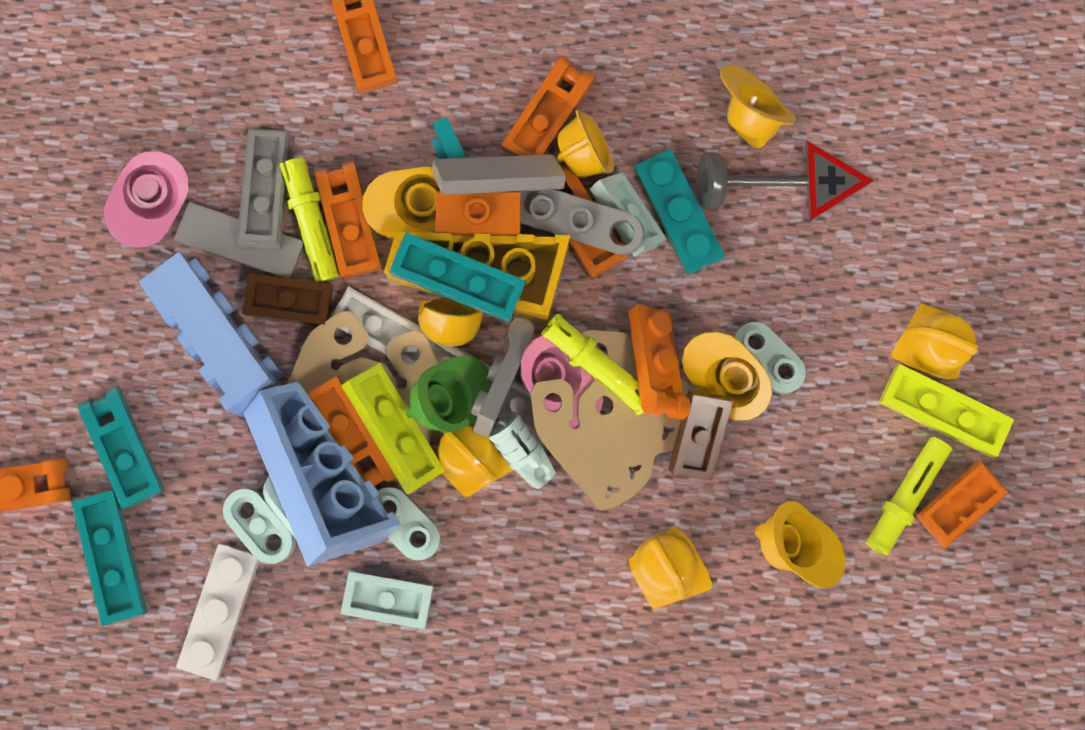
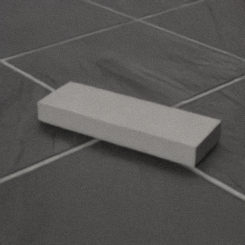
M248 129L237 235L239 248L281 249L286 183L279 164L289 160V131Z
M554 155L433 159L432 173L443 195L563 189L566 178Z
M188 202L174 237L177 243L276 277L293 279L305 248L303 241L282 234L281 249L239 248L237 244L239 219Z

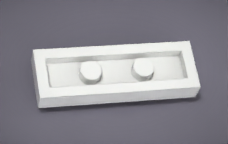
M218 544L176 668L215 681L220 679L259 564V560L252 553L224 544Z

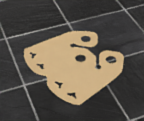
M343 311L337 313L325 321V325L321 324L310 332L301 348L288 384L299 382L305 392L308 393L336 375H340L345 383L380 363L359 357L341 365L338 370L331 368V361L333 359L341 360L364 349L367 344V331L353 312ZM345 326L351 330L352 339L348 344L340 345L335 341L334 332L338 327ZM411 330L392 338L386 347V355L400 377L407 380L405 388L401 389L397 386V381L384 363H381L408 410L411 408L410 392L413 385L419 380L420 375L425 370L438 364L427 338L422 332L417 330ZM408 345L415 346L420 353L418 361L413 364L404 362L401 357L403 348ZM414 418L430 445L433 430L423 427Z
M589 330L582 333L585 337L591 336L597 343L605 345L607 356L638 381L631 337L624 333ZM681 378L683 395L687 396L688 390L694 391V388ZM557 379L537 382L532 388L531 401L535 431L545 447L599 510L612 509L632 498L650 479L655 456L670 452L674 448L681 420L668 418L665 413L659 416L644 412L636 415L631 408L596 379L579 397L578 420L580 426L577 429H573L570 426V420L573 419V389L570 384L564 380ZM555 393L560 396L562 406L557 412H550L546 409L544 399L548 394ZM602 396L609 397L613 402L612 411L606 415L599 413L596 409V401ZM664 427L675 428L673 432L668 433L665 440L662 439ZM641 465V468L634 472V478L630 479L629 467ZM608 486L620 489L619 492H612L608 498H605Z

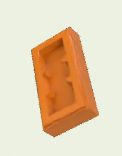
M436 191L435 233H451V235H474V233L491 234V236H517V234H521V192L443 195L441 191Z
M981 460L975 461L914 516L941 547L947 548L1009 492Z

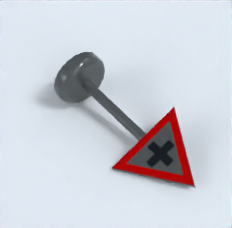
M808 140L805 141L807 176H727L725 161L716 152L703 153L697 173L699 203L703 210L718 209L724 202L727 186H807L809 221L874 180Z

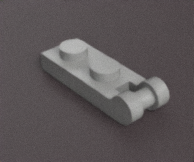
M516 318L511 322L508 335L503 344V350L506 355L504 358L495 357L487 376L488 380L493 381L488 393L480 390L470 414L477 416L472 432L489 438L519 371L524 351L532 340L535 330L534 325L526 318Z

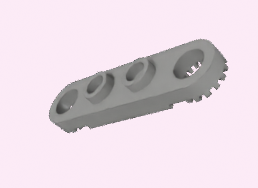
M557 190L517 191L521 192L522 224L556 235H570L571 240L619 255L635 253L642 246L645 239L643 224L636 216ZM620 222H629L634 228V237L629 244L619 246L612 239V230Z

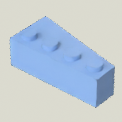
M178 252L138 281V283L164 321L171 328L176 326L180 332L176 334V337L183 349L195 361L198 362L201 359L204 363V366L198 371L207 384L212 385L219 394L223 395L218 400L227 412L245 418L243 412L257 393L263 389L281 386L282 383L279 379L284 376V373L270 355L263 359L254 346L260 341L245 322L238 326L230 313L236 310L221 290L214 293L206 283L211 278V275L196 257L190 261Z
M299 382L263 389L257 393L243 414L307 567L379 544L401 525L394 513L388 514L376 497L379 493L370 480L365 482L352 465L351 461L354 458L347 448L339 446L328 432L330 425Z

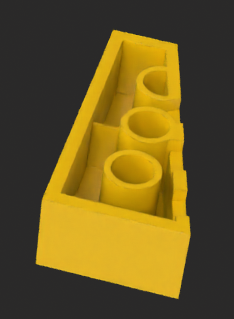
M395 232L384 270L388 281L439 295L394 277L389 273L406 233ZM407 232L526 280V286L513 315L545 324L549 323L569 249L570 235L536 237L534 234L491 236V234L474 233V235H451V233Z

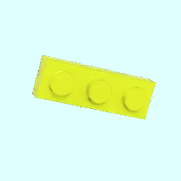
M381 363L341 385L407 495L445 472L414 418L407 417L406 412L408 408Z
M901 364L894 367L878 402L991 458L998 457L1014 422L1013 418Z

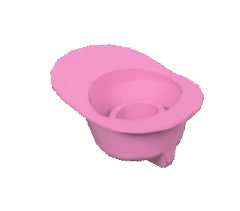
M160 151L143 152L133 157L126 164L110 191L104 206L105 224L114 238L122 244L138 248L149 247L164 237L185 202L189 190L188 176L182 164L171 155Z
M540 336L533 339L525 349L521 359V381L524 389L531 396L532 388L537 382L557 379L566 381L573 389V419L570 420V426L573 429L579 428V397L593 383L595 378L583 371L579 366L574 367L568 362L569 356L547 338ZM551 393L545 397L544 405L548 411L557 412L562 406V400L559 395ZM603 396L596 401V409L599 413L603 404Z

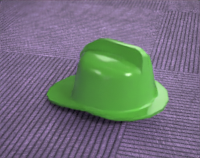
M464 355L453 357L428 368L413 385L410 392L411 408L406 412L407 417L416 418L425 428L434 431L439 430L444 433L456 432L475 423L477 416L470 413L480 390L488 393L493 381L487 379L489 373L487 366L477 358Z

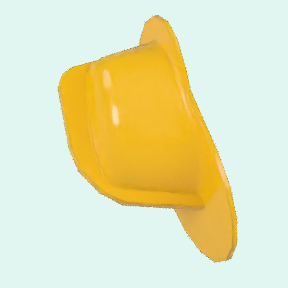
M724 65L720 69V78L731 93L727 110V121L737 134L753 148L760 149L768 140L776 135L783 125H793L796 122L795 115L782 104L771 88L749 71L736 65Z
M577 109L575 111L577 117L558 134L557 140L560 153L556 160L558 162H565L569 169L581 178L604 172L611 173L614 170V160L603 132L590 115Z
M424 166L391 171L379 175L368 185L363 195L362 211L366 222L375 232L388 238H394L395 232L435 233L436 191H440L432 173V167Z
M920 304L891 355L894 359L908 367L937 378L951 380L959 378L960 370L977 353L979 346L976 345L974 330L966 320L935 307Z
M717 331L704 332L694 337L687 344L682 357L686 376L699 392L728 396L733 401L729 418L733 420H749L759 416L768 407L772 396L771 380L760 359L732 335Z
M475 423L456 432L444 433L436 451V456L445 470L442 474L466 498L514 470L509 466L508 461L503 458L501 452L496 449L493 441L472 432Z
M797 501L782 503L778 506L772 517L767 519L764 524L755 528L754 534L760 539L763 555L770 565L779 570L792 571L809 584L818 588H831L840 582L845 571L846 559L838 536L828 525L810 513Z
M675 527L670 528L666 532L650 536L639 546L634 556L628 560L635 580L649 605L654 610L712 589L708 570L694 545L683 531Z

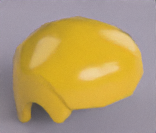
M446 297L434 298L427 302L421 301L418 322L421 331L431 341L444 346H462L470 342L478 333L483 312ZM455 309L460 315L445 314L444 312Z

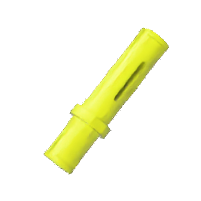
M305 157L287 160L285 163L279 164L290 196L287 203L289 209L295 212L315 282L323 283L339 278L338 265L336 264L332 245L318 204L321 202L320 194L314 191Z
M555 315L547 324L550 328H544L541 335L569 356L568 362L574 367L581 366L631 408L636 415L642 414L644 411L641 407L638 381L596 346L597 341L593 337H585L569 324L562 315Z
M929 437L891 501H885L882 506L883 514L865 542L868 547L881 555H889L906 526L910 527L914 522L915 517L913 513L951 453V446L936 437Z

